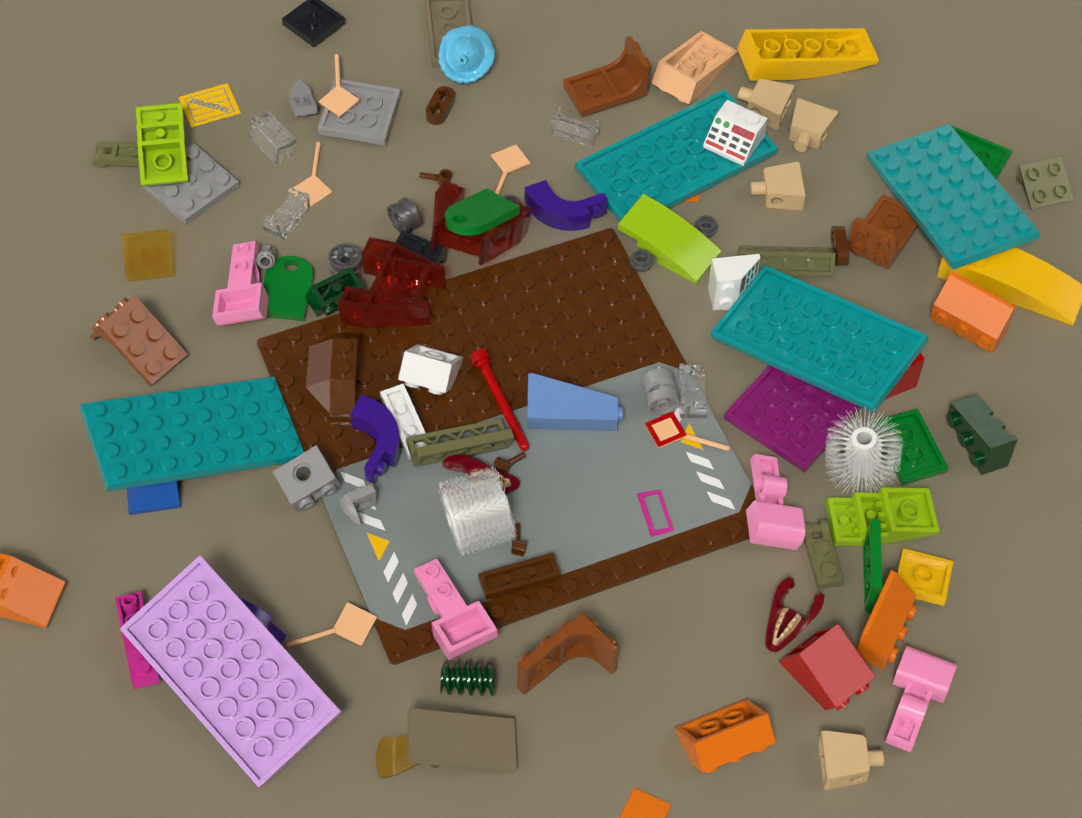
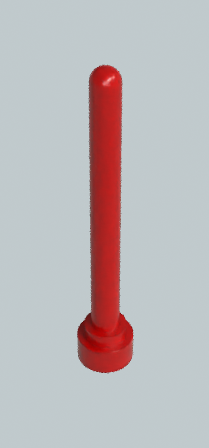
M482 348L474 351L469 356L473 367L482 372L509 428L512 430L519 448L522 451H527L529 443L490 368L491 357L487 349Z

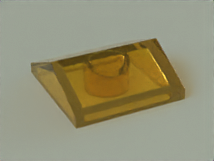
M169 229L121 234L127 282L175 276Z

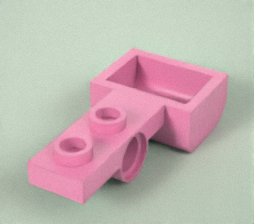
M256 241L233 245L228 287L216 290L212 318L217 326L260 320L267 317L269 298L262 282L259 283L260 275L256 262L259 246Z
M754 454L750 461L756 500L746 510L750 543L797 550L805 538L803 510L800 507L784 505L783 498L786 495L788 485L787 479L780 477L777 457Z
M438 559L414 569V575L425 591L433 612L441 617L432 622V631L435 640L448 660H452L498 638V630L481 603L477 601L468 606L466 605Z
M906 646L892 683L905 690L885 743L911 753L930 699L944 703L957 664Z

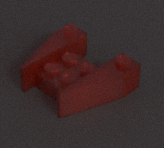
M443 182L435 192L430 250H434L437 245L478 256V264L483 265L520 243L528 231L531 208L524 206L522 203L513 202L520 206V214L482 234H456L446 227L445 212L450 206L464 200L465 188L459 187L454 183Z
M369 237L362 252L364 274L376 276L370 290L345 287L338 302L340 323L362 328L429 325V302L423 301L428 287L445 290V266L393 241Z

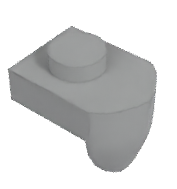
M299 79L293 85L289 95V105L294 115L306 117L310 114H317V105L312 97L310 88L303 80Z
M372 484L357 487L352 492L344 495L339 504L349 519L361 525L358 513L377 505L376 491Z

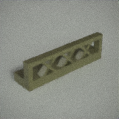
M738 246L739 256L760 254L758 273L766 265L789 276L834 277L836 253L833 248Z
M500 418L410 436L406 438V444L413 466L418 467L443 462L446 457L452 455L472 456L507 449L510 447L514 436L511 429L505 430ZM497 427V432L484 434L486 429ZM469 432L475 435L472 437L460 439L463 433ZM443 437H446V438L452 440V441L437 443L438 440H439V438H443ZM423 442L427 446L415 448L414 443Z

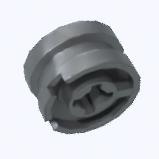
M403 197L398 200L397 204L393 203L387 207L388 217L399 233L402 230L409 233L411 228L416 229L421 225L420 215L408 198Z
M349 243L336 245L330 250L329 271L332 276L352 267L357 276L360 275L362 271V253L359 248Z

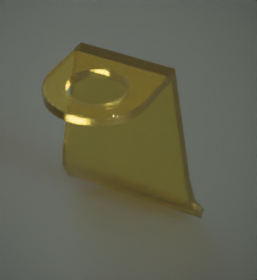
M408 736L381 738L376 751V768L380 778H390L419 765L408 763ZM430 765L433 768L440 767L438 765Z

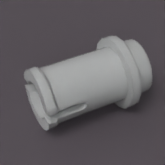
M264 245L256 257L258 266L263 269H269L275 264L276 250L274 247L270 250L271 245Z

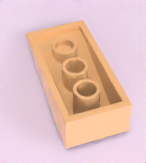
M700 31L658 62L652 84L659 87L661 91L675 96L679 101L690 104L707 89L734 59L738 51Z

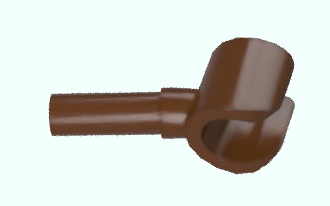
M448 169L441 170L439 174L420 172L419 177L438 181L441 187H447L452 178V172Z
M522 452L507 461L498 457L493 463L495 465L494 468L508 473L511 466L524 459L526 454Z
M516 523L514 524L515 538L512 540L511 553L524 557L527 542L520 540L521 525Z

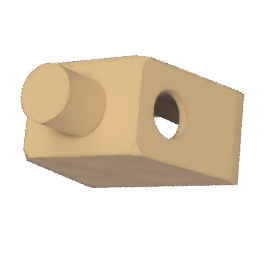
M759 79L753 90L741 86L737 99L748 102L747 109L768 118L767 126L778 130L792 102L795 85Z
M797 98L789 134L790 141L795 142L794 148L799 152H805L808 147L819 149L834 130L838 111Z
M792 162L764 168L762 180L750 182V195H763L767 208L802 211L806 195L800 163Z
M821 731L818 747L824 790L864 783L868 779L870 767H883V751L867 750L865 736Z

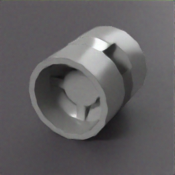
M658 368L644 374L642 385L646 394L649 412L655 415H665L675 411L679 407L680 401L675 389L676 384L672 371Z

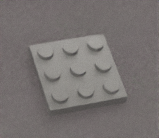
M334 78L330 91L336 87V78ZM340 79L341 87L360 99V101L341 117L324 108L318 126V135L385 146L400 99V89Z
M194 143L186 148L188 182L142 186L185 225L192 222L240 187L237 179Z

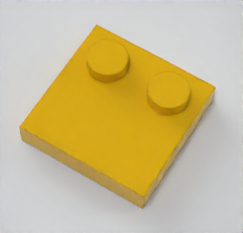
M903 548L897 574L917 595L916 599L944 606L954 561Z

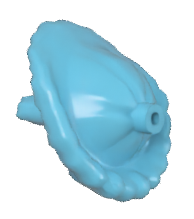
M473 25L460 26L459 28L451 29L443 36L442 43L439 46L438 62L447 78L458 84H469L482 78L489 71L490 67L493 66L495 49L489 35L481 28Z

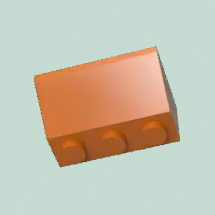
M952 271L933 305L930 319L938 325L955 332L958 336L973 342L981 349L993 353L1007 335L1016 306Z
M892 570L863 630L857 649L865 663L881 670H885L888 662L894 663L899 651L895 647L897 641L903 642L908 631V627L904 625L907 620H913L918 608L913 605L917 595Z
M747 698L674 727L692 765L702 773L716 771L723 764L738 762L743 759V756L753 752L765 751L768 746L776 743L768 713Z

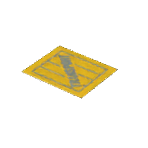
M228 83L178 97L191 128L241 113Z

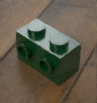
M352 267L310 286L305 298L317 317L323 314L328 316L336 312L339 306L343 304L349 306L359 299L358 296L363 289V285Z

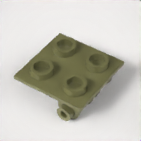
M1062 156L1019 165L1020 174L1016 176L1019 184L1022 183L1025 187L1031 210L1074 200Z

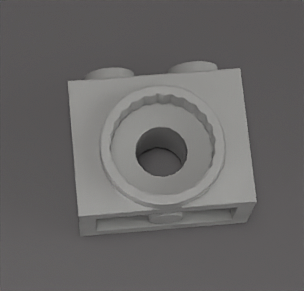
M317 445L273 471L289 502L297 512L311 508L315 501L332 495L341 486ZM305 473H311L307 480L301 481V477Z

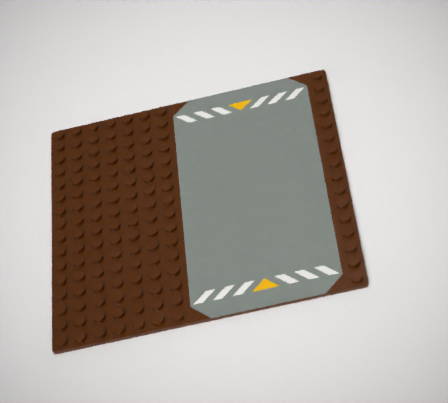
M612 228L257 340V346L270 377H275L303 451L306 452L317 445L341 484L335 493L328 497H322L321 500L369 613L377 616L374 626L387 658L392 665H397L441 649L432 631V622L441 617L433 612L425 591L414 575L415 568L435 559H438L466 605L468 606L479 601L498 629L750 539L746 510L756 500L754 488L636 270L631 268L629 257ZM334 333H360L356 403L362 394L384 405L380 392L404 384L426 433L500 418L505 430L510 429L482 372L474 368L469 359V356L474 351L482 348L487 349L491 357L490 368L529 443V449L522 451L514 438L507 449L472 455L470 457L478 459L494 468L495 465L493 463L498 457L507 461L522 452L526 454V457L511 466L508 474L519 479V488L514 492L505 494L508 497L507 500L513 524L520 523L521 525L520 540L527 542L524 557L511 553L514 535L513 537H509L513 528L510 530L507 539H503L505 532L504 534L502 532L499 538L497 536L495 539V536L494 538L492 536L489 542L487 540L485 543V540L484 542L482 540L480 544L478 542L476 547L475 544L474 546L472 544L470 548L468 546L467 549L466 545L464 550L463 548L460 550L463 545L458 548L459 544H457L456 547L457 541L460 540L455 541L456 536H454L453 540V532L445 517L444 509L446 506L442 503L443 499L439 491L442 485L445 486L446 484L447 486L449 484V486H453L454 482L456 485L458 479H462V486L465 482L467 484V476L465 473L443 468L442 462L414 467L412 459L408 460L400 440V453L395 468L387 465L384 475L379 476L375 484L366 481L364 467L373 453L377 442L371 435L352 428L351 417H330L325 412V409L307 392L306 378L309 346ZM419 344L464 357L452 388L446 393L438 395L430 393L428 391L429 388L422 386L412 388L406 386L405 381L398 380L406 350ZM658 368L672 371L676 384L675 389L680 401L679 407L673 412L685 433L730 447V450H723L684 438L658 449L644 423L663 415H655L648 410L646 394L642 385L644 374ZM528 373H534L618 397V407H623V420L618 422L617 431L527 429ZM497 427L486 429L484 434L497 432ZM469 432L463 433L460 439L472 437L475 435ZM443 437V438H439V440H438L437 443H442V442H447V441H452V440H450V439H448V438H446V437ZM372 484L376 491L377 505L358 513L361 525H358L345 515L339 503L344 495L352 492L355 488ZM661 490L674 531L651 537L637 493ZM658 494L644 497L654 530L669 528ZM553 553L561 573L560 580L486 601L478 580L479 573Z

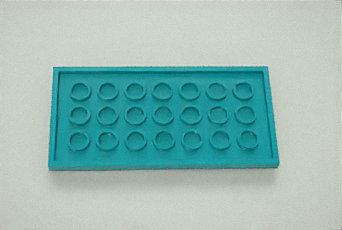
M724 89L576 162L575 170L596 195L601 193L606 195L608 199L607 208L620 222L643 194L667 208H671L777 154L778 147L765 134V137L744 166L703 148L715 116L724 103L729 100L738 104Z
M950 124L867 152V160L953 270L1039 239L1040 231Z
M766 265L763 266L710 333L711 338L861 408L865 409L866 406V410L872 413L876 412L929 341L928 335Z
M275 377L83 403L80 406V412L107 492L286 464L304 453Z

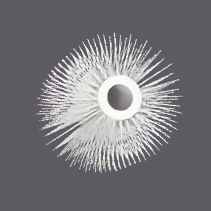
M870 411L867 427H865V417L864 427L861 424L857 426L855 419L854 421L852 420L854 427L848 421H844L853 431H850L849 428L847 429L846 425L842 426L849 434L838 429L834 432L841 433L845 437L843 438L840 435L835 437L834 435L833 438L837 440L843 439L845 443L843 441L837 442V440L834 442L833 440L830 444H826L831 447L825 448L831 450L830 452L827 450L826 452L828 453L825 454L833 456H827L826 458L834 459L833 462L836 463L825 466L833 468L831 466L833 465L835 468H840L833 471L836 474L842 471L843 474L839 476H842L845 481L852 477L850 483L852 482L855 487V483L858 485L857 492L860 478H862V487L863 478L864 481H868L867 483L865 482V489H867L870 483L871 486L875 485L874 481H872L873 478L878 483L880 482L877 477L878 475L881 480L885 479L882 474L892 475V472L889 473L886 470L889 468L892 471L895 467L893 465L897 461L899 462L901 458L895 459L902 457L899 456L901 455L899 452L902 451H896L894 448L897 447L893 446L894 443L891 442V445L889 443L890 441L899 442L902 439L888 437V439L884 438L883 440L884 436H892V432L883 434L887 428L883 429L882 427L880 429V425H877L875 428L877 422L874 424L869 420ZM884 446L887 447V446H889V447L892 448V450H891L890 448H889V449H887V448H886V449H884V448L882 449L881 447H884ZM844 450V451H846V452H845V453H840V452H838V451ZM885 451H886V452L889 453V455H888V454L883 455V454H881V452H885ZM882 462H883L884 464H885V463H886V464H887V463H888V464L890 463V465H889V466H887V465L884 466L883 464L881 465L880 463H882Z
M490 474L488 479L486 477L484 481L483 479L481 481V478L478 481L479 477L477 480L475 477L474 481L472 482L471 480L469 485L468 481L463 486V482L461 486L459 483L457 487L454 482L453 486L451 487L450 485L447 490L448 484L445 489L446 491L442 493L444 495L442 497L443 505L446 506L444 509L445 517L453 532V540L454 536H456L455 541L460 540L457 541L456 547L457 544H459L458 548L463 545L460 550L462 548L464 550L466 545L467 549L471 541L473 542L470 546L475 544L476 547L478 542L480 544L482 540L483 542L485 540L486 543L488 538L490 540L492 536L493 538L495 536L496 539L498 534L500 536L502 532L503 534L505 532L506 535L508 530L510 532L513 528L512 526L509 529L513 524L510 518L511 511L507 500L508 497L505 495V488L504 491L503 488L501 490V484L499 485L500 479L496 482L498 477L494 480L492 475V478L489 480Z

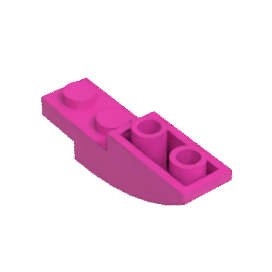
M141 591L115 597L120 627L144 607ZM122 632L133 690L159 684L158 672Z

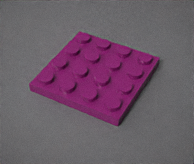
M769 365L725 413L724 420L805 473L825 451V448L828 447L826 444H830L835 439L833 438L836 434L834 431L837 428L839 431L841 430L836 424L847 425V423H843L841 420H847L849 423L851 418L853 419L856 410L858 413L861 407Z

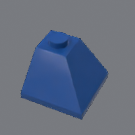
M178 481L127 488L129 515L181 508Z

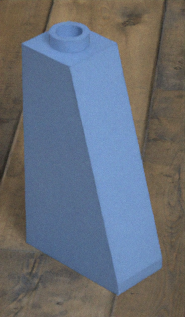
M528 373L527 429L617 431L618 422L623 420V407H618V397L534 373Z

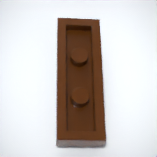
M553 553L478 574V580L486 601L561 579V573Z

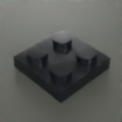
M306 0L282 18V25L312 47L345 24L344 17L321 0Z

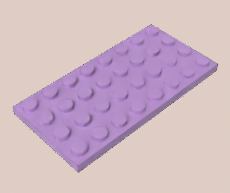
M201 555L119 628L259 788L265 786L343 713Z

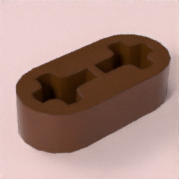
M443 86L437 88L426 107V119L430 124L440 125L447 119L455 103V93L452 88Z
M832 226L831 245L836 253L835 266H848L849 247L845 226Z

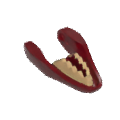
M466 455L448 456L442 462L443 468L467 474L468 485L471 480L472 482L474 481L475 477L477 480L479 474H483L481 481L482 479L484 481L489 470H493L492 467L480 460ZM494 468L489 480L492 478V475L494 480L498 477L496 482L500 479L499 485L501 484V490L503 488L504 491L505 488V494L514 492L519 488L520 481L517 477L497 469L495 471Z
M788 577L780 583L774 595L765 637V646L769 651L778 652L782 650L810 624L822 609L825 598L823 593L820 592L814 596V603L811 605L809 614L803 616L784 605V599L789 594L790 589L795 586L794 579Z

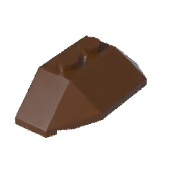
M334 333L309 346L306 390L325 409V412L330 417H351L350 413L356 405L360 333Z

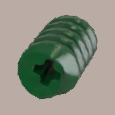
M444 661L441 667L440 694L445 687L447 694L452 695L456 687L458 695H462L465 688H467L469 695L473 696L475 689L478 688L480 696H484L488 688L491 696H494L495 670L492 669L490 662L486 663L484 669L481 668L480 662H476L474 668L471 669L469 661H466L463 669H460L458 661L454 662L452 668H449L448 662Z

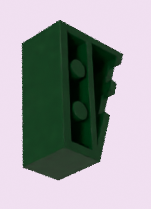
M977 394L951 403L947 414V422L956 431L960 445L970 455L971 464L977 467L981 475L1009 465L1018 439L1014 435L1009 436L1003 430L1006 427L1002 421L996 422L993 419V411Z

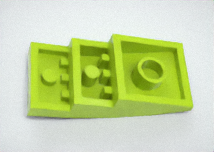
M182 103L135 107L141 187L188 182Z
M645 194L639 198L618 223V230L636 239L637 247L645 249L657 257L656 263L695 284L699 282L711 267L712 259L718 258L721 254V250L694 226Z
M882 487L879 493L855 492L852 498L827 497L824 502L834 546H863L871 519L880 520L881 544L937 535L940 532L929 488Z

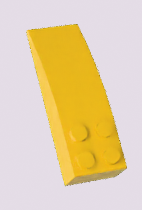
M865 28L745 29L737 47L750 81H758L759 79L770 81L798 80L823 77L860 69L879 62Z
M1016 247L954 270L942 257L937 277L947 280L953 271L1011 304L1072 326L1082 304L1081 283L1047 262Z

